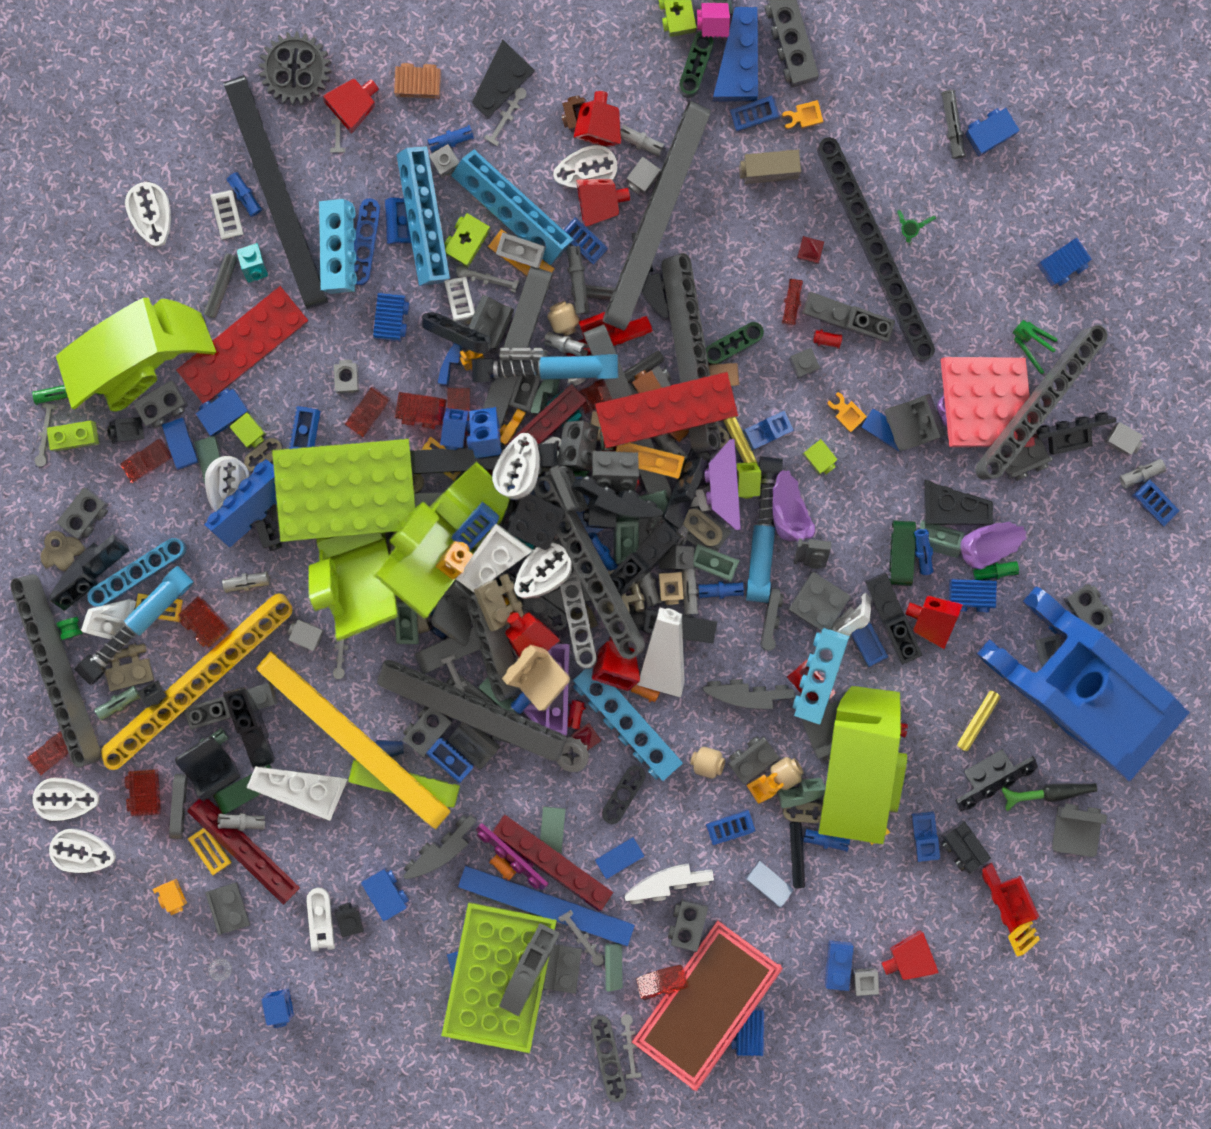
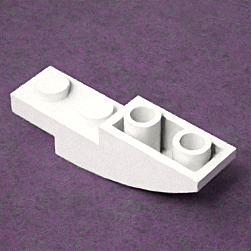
M689 864L677 865L661 870L633 886L625 894V901H630V904L643 903L646 898H652L653 901L666 900V896L670 895L669 886H674V889L687 888V884L696 883V886L709 885V881L714 880L713 871L711 869L690 872Z

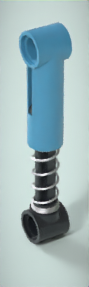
M618 355L541 357L538 362H533L532 360L530 362H522L521 360L520 362L510 361L508 363L495 361L494 358L472 359L473 382H492L501 376L505 378L509 376H515V378L525 376L527 378L529 375L540 376L542 380L618 378Z
M760 456L759 468L761 470L762 489H760L761 499L758 500L760 502V509L757 510L759 519L756 522L758 524L753 525L746 601L769 603L776 530L773 527L774 525H772L773 488L777 476L782 471L783 458Z
M176 566L165 576L162 583L124 620L125 626L119 629L115 636H111L112 639L107 644L104 643L105 646L100 651H97L94 655L89 654L74 670L90 686L93 685L107 671L105 667L108 665V661L113 660L114 655L117 652H121V648L124 645H128V641L131 638H135L136 635L140 636L178 597L182 596L193 585L194 581L179 566Z

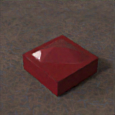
M803 236L797 259L819 264L824 241Z
M587 723L571 734L573 738L581 739V742L587 745V751L602 741L590 723Z

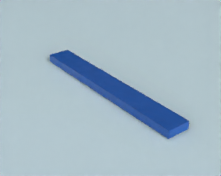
M467 865L464 868L458 885L459 888L545 918L555 919L556 922L569 926L565 920L563 922L560 921L558 917L572 910L573 915L570 918L579 930L627 947L635 924L508 881Z

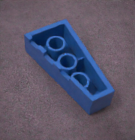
M735 7L712 102L757 101V7Z
M266 459L258 463L254 468V472L240 482L238 489L223 501V505L216 512H213L204 524L229 548L251 530L253 522L264 519L267 516V510L272 505H277L273 464Z

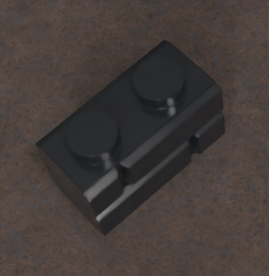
M963 820L941 835L944 840L941 842L942 846L948 853L953 852L957 859L954 862L961 872L966 870L970 874L991 859Z

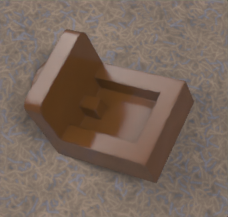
M579 95L569 97L567 99L568 102L562 103L565 114H562L563 124L571 132L575 131L578 119L575 108H579L583 103L587 102L584 97L580 98Z

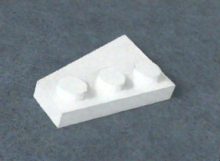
M495 524L456 580L474 592L475 588L493 580L533 550Z

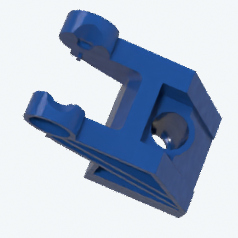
M1035 586L1023 600V603L1038 618L1045 622L1055 635L1058 633L1066 640L1041 670L1035 673L1021 665L1005 649H1000L990 639L976 654L1009 685L1043 710L1078 746L1130 782L1190 712L1174 695L1105 634L1068 612L1047 592Z

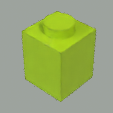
M247 412L230 426L233 432L249 449L252 446L255 449L265 441L263 437L267 434Z
M822 439L802 454L818 475L822 472L827 475L836 467L834 462L838 460Z
M736 463L738 497L750 499L753 496H760L761 470L757 463Z

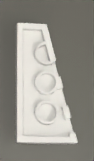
M255 767L247 788L330 821L347 779Z

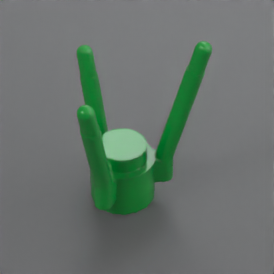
M901 210L897 211L900 223L902 224L901 231L906 237L908 245L912 244V238L917 236L920 228L936 219V216H932L922 222L914 219L906 220Z
M1023 319L1012 332L1016 336L1014 341L1019 344L1039 373L1044 374L1043 369L1026 347L1023 340L1028 342L1033 338L1054 353L1056 351L1055 348L1035 333L1053 342H1057L1058 339L1034 326L1030 321L1027 323Z

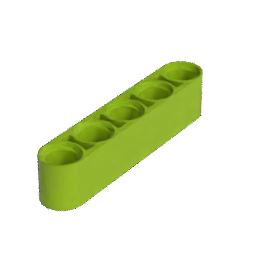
M353 760L348 782L393 793L358 760ZM410 773L445 806L455 808L460 785H452L445 781L433 778L428 779L425 776Z

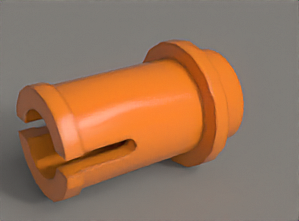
M638 684L631 689L632 693L648 699L650 703L651 701L656 702L660 691L638 686Z
M497 854L489 862L503 875L502 878H506L508 881L517 873L505 858L503 859Z

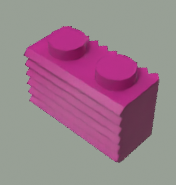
M701 3V10H697V30H702V36H707L708 38L710 36H716L717 38L719 36L722 38L729 36L730 15L728 3Z

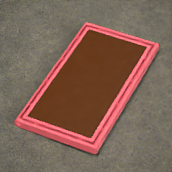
M717 920L698 947V951L691 957L632 1043L690 1086L692 1090L697 1091L783 969L782 966L775 963Z

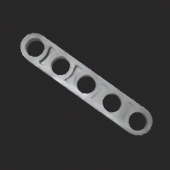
M574 568L573 573L560 585L577 664L583 669H591L596 665L597 655L581 580ZM571 586L578 588V595L574 598H569L566 595L567 589ZM576 608L583 611V616L579 620L571 618V612ZM584 630L588 633V638L585 642H578L576 640V633L578 631ZM585 652L591 653L593 656L592 662L587 665L582 664L580 661L581 655Z

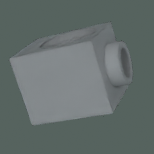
M449 144L429 155L430 160L442 179L453 173L459 164Z
M642 157L627 177L628 188L636 194L641 192L645 195L659 176L661 170Z
M340 360L339 364H334L335 392H360L358 365L352 363V360ZM346 370L351 371L352 379L348 382H343L341 380L342 372Z
M1118 422L1115 423L1104 443L1126 456H1130L1139 451L1143 443L1140 441L1143 435Z
M297 620L289 628L288 635H291L289 641L316 651L325 630L302 620Z
M875 968L852 969L854 993L856 996L879 994L878 971Z

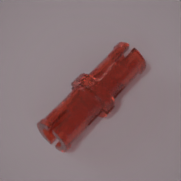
M789 279L787 297L784 298L783 302L785 303L783 324L796 325L798 307L801 306L802 302L800 301L802 280Z

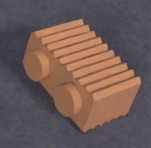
M402 63L401 67L396 66L395 97L440 99V68H436L437 66L433 64H424L423 68L414 67V64Z

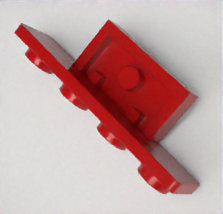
M605 312L578 322L584 339L577 342L587 344L583 333L601 325H605L613 346L642 337L653 332L648 317L644 316L630 321L623 331L603 322ZM588 347V348L586 349V350H588V353H587L586 356L591 355V352H590L589 347ZM567 353V354H566L567 357H569V356H576V355L571 354V353Z
M992 863L987 864L982 869L983 880L989 885L992 892V900L995 905H998L1001 912V920L1008 927L1010 934L1020 925L1039 918L1021 876L1001 882ZM1021 933L1017 938H1015L1016 942L1020 937L1024 935V933Z

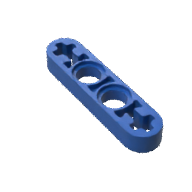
M372 198L365 199L359 209L354 250L356 252V261L368 263V267L363 265L362 271L366 274V277H362L361 281L356 282V285L366 284L371 275L381 212L379 203ZM369 203H373V207L376 208V211L371 213V219H375V223L368 220L362 221V217L367 219L368 212L364 210V207H368ZM365 225H370L373 228V233L369 237L361 235V228ZM366 247L369 249L370 254L366 259H360L357 256L359 248ZM354 263V272L357 273L359 271V264L355 265Z

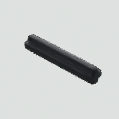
M791 822L789 826L793 887L799 889L805 888L802 823Z

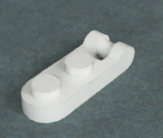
M317 887L307 895L311 950L319 951V948L332 950L335 949L330 896L325 889ZM326 933V939L318 940V934Z

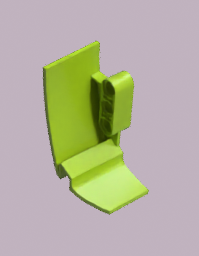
M142 298L88 330L57 354L56 359L71 409H76L92 395L100 393L104 394L110 411L117 412L128 407L157 381L155 369L164 361L174 359L181 353L214 355L216 350L200 312L177 301L163 298L152 306L149 298Z
M475 462L430 507L421 502L411 512L390 540L396 548L380 566L374 577L425 619L455 581V579L452 580L435 567L448 546L455 542L451 539L452 535L482 502L499 515L498 522L496 523L499 525L506 513L511 498L501 494L494 486L493 477L480 464ZM476 519L474 520V522L478 524L481 528L484 527ZM468 527V529L475 535L478 534L471 527ZM492 528L469 552L474 555ZM464 533L461 534V535H462L466 540H468L469 542L472 541V540H471L467 535H465Z
M385 532L316 538L319 549V562L309 565V598L315 611L329 607L335 620L337 642L398 617L396 594L374 577V574L389 556Z
M851 686L841 699L834 724L818 834L884 845L889 812H898L907 766V753L898 752L901 719L900 692Z

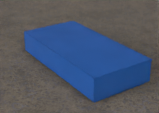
M870 621L864 628H858L851 633L868 667L888 658Z
M631 837L595 859V862L604 877L608 879L645 855L634 837Z

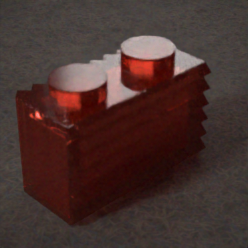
M399 392L395 419H401V424L415 426V422H421L422 427L435 429V425L443 426L447 399Z
M201 596L196 597L178 614L182 618L179 622L188 631L192 629L197 634L195 639L203 647L206 645L208 647L214 646L231 630Z
M158 769L128 771V776H125V787L129 789L130 798L126 799L127 811H131V816L161 814Z

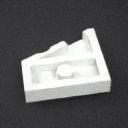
M864 593L861 596L862 603L855 610L849 607L834 622L830 630L850 636L856 629L864 628L870 621L871 597Z
M127 599L88 609L81 631L112 639L111 636H115L119 629L125 626L124 620L134 611L136 601Z

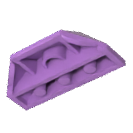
M730 439L709 463V469H705V483L710 482V491L706 492L707 505H711L712 511L735 531H739L741 527L735 440Z
M555 644L547 652L569 676L570 644ZM569 683L545 711L538 710L531 702L523 710L524 713L532 721L567 735Z

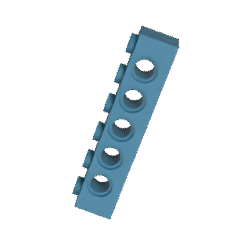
M427 146L410 147L397 153L396 156L419 286L440 284L449 280L450 275Z
M472 150L461 159L451 175L459 184L519 238L546 246L542 259L550 266L562 256L566 248L573 241L564 230L477 151Z
M593 668L583 670L573 679L576 683L573 685V688L581 696L585 694L590 699L588 704L596 713L599 710L605 716L603 721L611 730L615 727L619 731L620 735L618 738L626 747L630 744L635 749V752L632 754L639 762L645 761L650 766L648 772L656 780L660 777L664 781L683 762L616 687L592 680ZM593 683H599L603 687L602 693L598 696L592 695L590 692V686ZM615 700L618 704L617 710L615 712L606 711V701ZM628 716L632 719L633 724L629 729H623L619 723L622 717ZM639 733H643L648 737L647 743L643 746L635 743V736ZM654 750L661 751L663 755L662 760L657 763L650 760V753Z

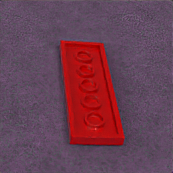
M279 286L212 340L216 350L214 355L196 353L176 371L202 403L211 401L309 322V320L284 289Z
M728 372L595 404L606 449L738 417Z

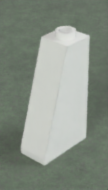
M660 608L640 673L638 686L681 697L685 682L682 614L672 609Z

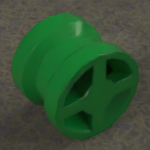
M78 617L56 623L57 627L61 629V640L83 634L78 626Z

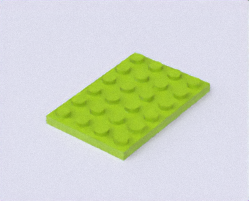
M409 439L272 450L280 542L398 531L415 509Z
M468 902L441 1036L530 1053L549 958L519 1017L499 1007V1004L539 924L541 923L555 930V919Z

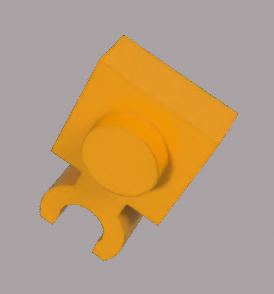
M818 100L797 105L796 113L792 111L782 113V118L790 117L792 119L790 124L784 126L785 129H792L796 123H800L801 129L824 122Z
M470 350L466 352L460 351L462 356L460 360L466 371L472 370V359L484 358L482 353H475Z
M837 392L835 395L839 398V404L834 405L829 400L827 405L829 408L839 411L835 418L851 433L867 416L852 401L846 405L843 395Z
M519 408L509 424H504L500 429L501 443L503 445H506L513 438L526 415V412Z
M772 773L768 777L764 774L746 785L758 804L773 797L784 786L783 783H775L774 778L777 776V773Z

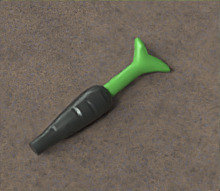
M1050 784L1044 786L1042 790L1014 792L1003 787L1002 792L1007 799L1005 809L1009 811L1020 801L1044 799L1047 802H1055L1086 793L1097 792V784Z

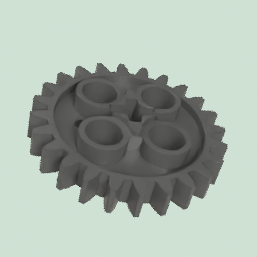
M296 31L294 37H291L289 32H287L286 39L278 35V43L270 40L273 47H264L268 54L260 55L265 63L258 64L259 68L264 70L259 73V76L266 78L262 81L263 86L270 85L267 92L270 94L275 91L274 98L276 100L282 96L283 104L290 99L293 106L298 99L301 105H304V98L312 102L311 95L314 94L320 97L317 90L319 88L326 90L322 83L330 82V79L325 74L332 73L331 69L326 67L331 64L330 59H324L329 55L328 52H320L323 49V44L320 43L315 46L317 41L315 37L308 41V34L305 33L300 38L298 31ZM298 49L296 62L300 69H296V87L292 88L294 74L290 68H294V51ZM283 52L290 53V58L287 61L279 60ZM308 53L313 55L310 62L304 63L301 61L303 55ZM286 74L289 76L288 81L283 84L278 83L279 76ZM303 76L311 77V81L307 85H301L300 79Z

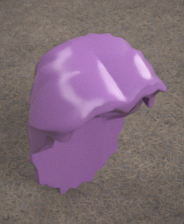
M789 470L780 471L773 488L772 510L776 531L779 537L790 542H798L799 538H802V541L806 538L811 539L815 534V525L808 515L804 501L800 497L798 481L791 476Z
M1011 522L995 523L978 528L966 535L960 543L963 559L968 566L974 569H985L986 566L1005 558L1011 553L1017 552L1022 541L1027 539L1026 531H1024L1023 526H1016V524Z

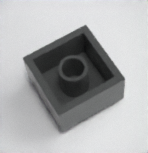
M811 572L787 610L822 632L823 628L830 630L851 596L815 572Z

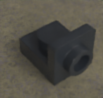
M141 417L114 419L109 422L107 434L109 439L112 440V444L143 440L144 434Z
M265 520L255 522L264 549L269 548L270 551L282 548V543L286 541L280 542V538L271 539L274 536V532L270 523L266 524Z
M159 680L139 690L141 699L147 708L151 705H158L163 701V698L167 697Z
M351 903L339 905V910H336L334 915L337 917L341 936L346 937L364 932L358 905L352 906Z

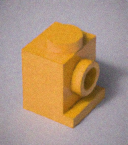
M455 541L448 546L435 567L454 580L464 571L473 554L469 552L470 548L467 544Z
M177 878L152 889L154 893L159 892V904L162 909L166 908L170 915L183 911L182 906L187 904Z

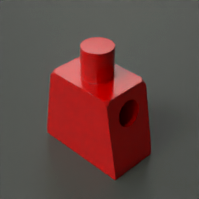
M351 79L323 96V102L352 134L374 109L375 102L371 96L379 88L372 79L363 86L356 79Z
M595 91L594 100L583 103L580 106L574 138L607 148L621 144L619 109L607 104V92Z
M612 179L576 180L581 216L585 226H590L619 215L618 203L630 201L628 188L616 190Z
M927 596L923 607L910 602L905 615L917 619L913 629L915 633L945 649L958 619L962 604Z
M513 613L507 619L511 627L505 631V635L518 658L521 657L522 652L530 645L548 651L560 641L550 628L531 613H526L522 617L518 613Z
M610 636L609 641L603 644L596 652L597 662L593 667L592 680L629 691L640 682L637 657L631 659L622 657Z
M921 930L892 946L890 951L893 958L881 963L886 975L898 971L902 980L939 973L925 935Z

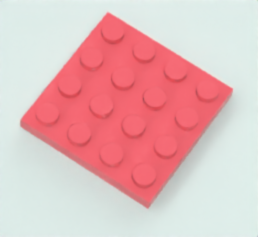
M944 357L941 359L949 447H991L1030 397L1026 358ZM1027 415V420H1028V422L1030 423V422H1031L1030 416ZM1014 431V438L1017 440L1018 435ZM1031 437L1024 447L1034 446V438Z

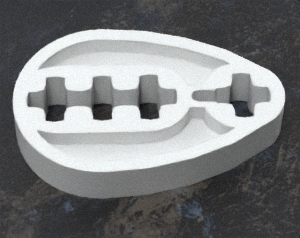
M591 145L566 157L555 168L553 173L554 180L557 184L570 189H577L576 180L578 179L614 180L617 173V161L614 154L608 148L601 145ZM604 159L614 162V164L610 165L609 170H606L605 167H600L598 173H595L594 169L589 170L588 175L579 172L583 164H586L587 167H592L594 161H597L600 165L604 163ZM562 169L569 173L575 172L568 175L565 181L561 177H557Z
M150 182L139 183L128 192L125 199V208L130 221L141 237L152 246L160 247L166 243L170 231L171 211L166 193L158 185ZM142 188L150 191L147 194V199L150 202L153 201L150 209L152 212H156V215L153 216L151 221L144 216L148 214L147 209L141 206V204L145 203L144 198L138 196ZM153 225L158 233H162L158 242L151 239V236L154 235Z
M527 433L519 434L505 448L493 472L494 486L501 494L508 498H523L535 487L540 459L537 442L531 435ZM528 441L530 443L529 446L523 448L522 443ZM515 464H523L521 468H514ZM516 473L519 475L518 479H511L512 475H516ZM508 485H515V489H507Z
M219 457L207 468L205 489L208 501L214 512L223 505V501L229 495H232L238 489L240 482L249 477L247 467L235 457ZM229 463L232 465V467L228 468V474L232 477L229 478L226 483L223 480V478L227 477V471H225L223 468L226 467ZM228 484L231 487V489H228L227 493H225L223 489H225Z
M552 543L548 550H543L539 547L535 548L519 570L514 586L516 594L523 599L535 598L545 595L562 585L571 575L573 567L565 549L556 543ZM556 552L559 554L564 553L562 555L564 559L562 562L555 561V568L553 570L548 568L545 571L546 577H537L539 574L537 570L539 568L545 569L547 567L546 561H554V554ZM523 583L526 585L531 583V585L528 587L530 589L528 593H526L525 591L522 593L520 592L522 590L521 585Z
M54 777L46 779L36 787L33 793V805L36 812L44 819L51 821L67 820L83 815L95 808L100 801L99 794L95 790L81 782L67 778ZM43 793H45L46 797H51L54 793H56L57 797H63L65 793H68V797H72V801L68 802L67 805H65L64 801H59L56 805H54L53 801H47L45 805H42L43 803L38 801V797L42 796ZM87 793H90V797L94 798V802H91L90 806H88L86 801H79L77 798L86 797Z
M75 828L59 832L52 839L49 848L50 858L54 865L66 872L87 873L98 871L112 865L116 858L115 852L106 842L89 832ZM63 842L64 847H70L73 844L74 849L77 850L82 849V846H84L88 855H85L83 860H80L82 858H80L79 853L69 856V851H62L59 854L55 845ZM104 851H107V856H110V860H106L103 863L102 858L94 856V854H103Z

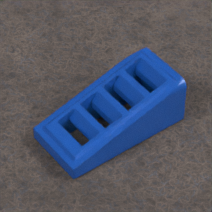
M769 96L730 110L736 132L781 118L774 96ZM769 103L771 115L767 114L765 104ZM758 106H760L763 118L760 119L756 110ZM748 109H751L754 121L750 122ZM739 112H743L745 124H741Z
M574 217L563 230L569 235L576 226L579 228L572 237L573 241L570 245L580 246L581 255L594 265L608 250V247ZM584 232L586 236L578 244L576 240ZM589 239L593 240L586 250L582 248ZM598 245L600 248L591 257L589 253Z
M1150 479L1131 495L1163 527L1179 512V509ZM1150 489L1152 493L1144 499L1142 496ZM1157 495L1159 498L1150 505L1148 502ZM1163 501L1165 504L1156 512L1154 509ZM1169 507L1171 511L1162 518L1160 515Z
M482 502L452 535L451 539L467 544L471 550L498 522L499 515ZM476 519L484 527L481 528L478 524L474 522V520ZM468 527H471L478 534L475 535L468 529ZM464 533V534L467 535L472 541L469 542V541L466 540L461 534Z
M748 809L706 824L713 845L756 832ZM744 817L747 829L744 830L739 819ZM732 820L736 821L738 832H734ZM723 823H727L730 835L726 836ZM718 825L721 838H717L714 826Z

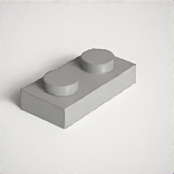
M502 233L496 254L535 268H540L546 246Z

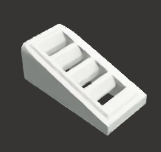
M233 190L211 194L210 197L221 239L243 235ZM226 198L230 199V202L223 203L219 205L217 203V200ZM232 207V211L220 214L219 209ZM230 216H234L235 220L223 223L221 219ZM235 224L237 226V229L224 231L223 228Z
M466 276L444 281L453 320L463 325L470 324L475 311ZM463 283L464 289L451 292V288L461 286L456 284ZM466 294L464 298L453 300L455 296ZM468 303L466 307L455 309L457 305Z

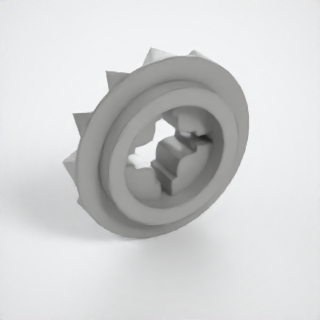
M572 736L567 738L560 759L557 761L559 766L569 772L582 770L588 764L590 756L587 751V745H584L581 739H575ZM571 749H573L574 753L579 754L574 759H572V755L568 754Z

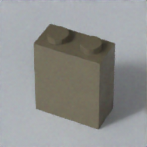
M799 149L745 154L743 161H740L739 165L740 179L744 178L745 184L795 180L799 178L801 173Z

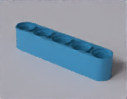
M177 538L168 539L90 589L87 594L89 603L95 607L110 604L182 558L187 552L186 543ZM175 542L179 543L181 547L180 552L176 555L172 554L170 550L171 545ZM156 554L162 559L161 564L157 567L153 566L151 562L152 557ZM137 566L143 571L139 579L133 576V569ZM118 578L123 581V588L120 591L114 588V582ZM99 590L104 593V600L101 603L95 600V594Z

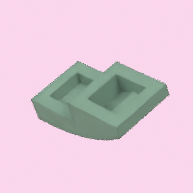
M560 379L543 380L532 404L531 413L534 416H537L546 408L548 396L555 397L557 395Z
M822 778L802 779L799 787H792L787 791L780 789L777 791L781 808H788L814 801L825 794V785Z
M543 806L540 840L555 851L562 853L566 808Z

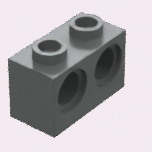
M172 380L133 403L146 427L150 428L153 426L154 429L165 424L166 421L164 419L169 416L177 417L184 413V408L188 406L177 385ZM170 395H175L177 398L176 404L169 407L166 399ZM151 406L157 408V414L153 418H149L147 415V410Z
M585 421L564 422L558 466L569 467L573 471H591L592 453L595 451L599 427Z
M83 487L56 523L77 539L88 538L94 530L93 524L97 519L101 521L108 513L106 508L109 504L89 488ZM90 500L96 502V509L93 512L87 510V503ZM79 517L83 524L79 530H76L73 527V521Z
M1085 584L1063 598L1073 615L1098 631L1114 622L1111 618L1113 616L1112 611L1106 604L1103 606L1099 599L1101 595L1094 585L1091 587L1090 584ZM1082 593L1087 594L1089 597V602L1086 606L1081 605L1079 602V597ZM1095 612L1101 616V621L1097 625L1091 620V616Z
M427 706L417 715L420 718L415 725L410 723L403 732L406 735L403 741L422 757L426 755L428 750L453 723L445 714ZM435 714L439 717L440 722L437 727H431L428 724L427 719L429 715ZM415 732H422L425 735L423 744L414 742L413 735Z
M681 899L680 904L676 903L673 917H677L675 926H670L668 939H671L672 946L698 951L708 911L707 905ZM687 908H693L696 911V916L693 919H686L683 916ZM688 930L691 933L690 939L681 941L678 938L679 932Z

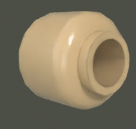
M562 301L549 308L550 312L547 318L555 333H563L564 336H567L576 331L575 327L579 324L580 318L576 315L573 304Z
M701 747L698 752L693 753L690 764L694 765V772L697 775L713 779L717 775L720 776L722 774L725 758H723L722 753L718 750Z
M785 757L773 764L770 769L771 774L777 773V776L774 778L775 783H783L784 786L781 789L786 791L802 781V774H804L799 762L795 758L791 759L789 757Z

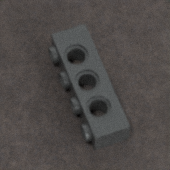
M767 0V5L764 6L767 18H771L773 22L771 33L774 40L778 39L780 48H777L779 60L785 63L786 69L783 70L786 83L790 82L791 87H796L818 80L819 74L797 0ZM786 14L790 17V21L782 23L778 16ZM792 35L796 38L797 42L790 45L786 43L785 37ZM800 57L803 64L795 66L792 64L791 58Z

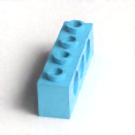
M345 199L319 201L321 290L329 294L355 292L357 282L356 273L354 272V263L356 262L354 240L356 239V232L353 225V218H355L356 213L353 203ZM341 220V225L336 228L337 222ZM341 242V248L337 251V245ZM342 264L341 271L337 273L338 266Z
M823 628L821 633L817 632L813 645L817 646L815 653H810L806 664L810 669L808 675L803 674L799 686L803 690L801 696H796L792 707L796 709L794 716L819 725L821 724L850 636ZM827 649L831 651L833 657L831 659H824L821 656V651ZM822 671L826 678L818 680L815 678L814 672ZM815 692L818 694L819 699L811 701L807 693Z

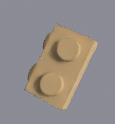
M530 645L522 652L521 657L508 668L506 675L502 678L507 685L520 688L540 711H545L570 682V677L545 649Z

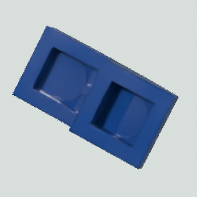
M454 343L448 351L440 370L439 385L449 386L451 365H461L460 357L462 356L460 351L463 349L462 346Z
M872 408L861 428L878 438L881 442L899 451L886 416Z
M785 411L742 430L752 451L794 431Z
M184 418L162 424L177 470L199 463Z
M934 811L911 814L917 861L939 860V840Z

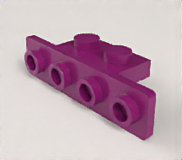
M483 823L475 829L478 832L477 836L484 843L489 842L495 848L494 852L499 857L506 858L512 863L511 867L519 874L523 873L528 878L527 881L532 887L543 890L548 885V882L532 869L534 866L532 863L508 847Z

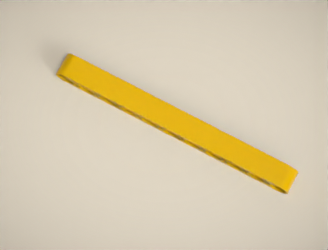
M280 593L271 596L165 691L167 697L163 698L161 703L155 706L151 705L143 710L101 749V756L106 768L116 770L124 765L288 619L293 609L287 597ZM285 603L283 609L276 610L277 605ZM264 618H268V619H269L266 624H263V625H260V624H259V622H260L262 619H264ZM245 634H252L249 639H242ZM228 649H235V651L232 654H225V652ZM211 664H218L215 669H208ZM194 679H201L200 683L191 684ZM180 693L185 694L183 698L175 699L176 695ZM168 709L166 713L158 714L159 710ZM144 724H151L149 728L141 729ZM127 739H134L131 744L124 743ZM110 754H117L114 759L107 758Z
M270 651L256 669L426 823L437 829L451 811L282 659L279 660L276 657L277 655Z

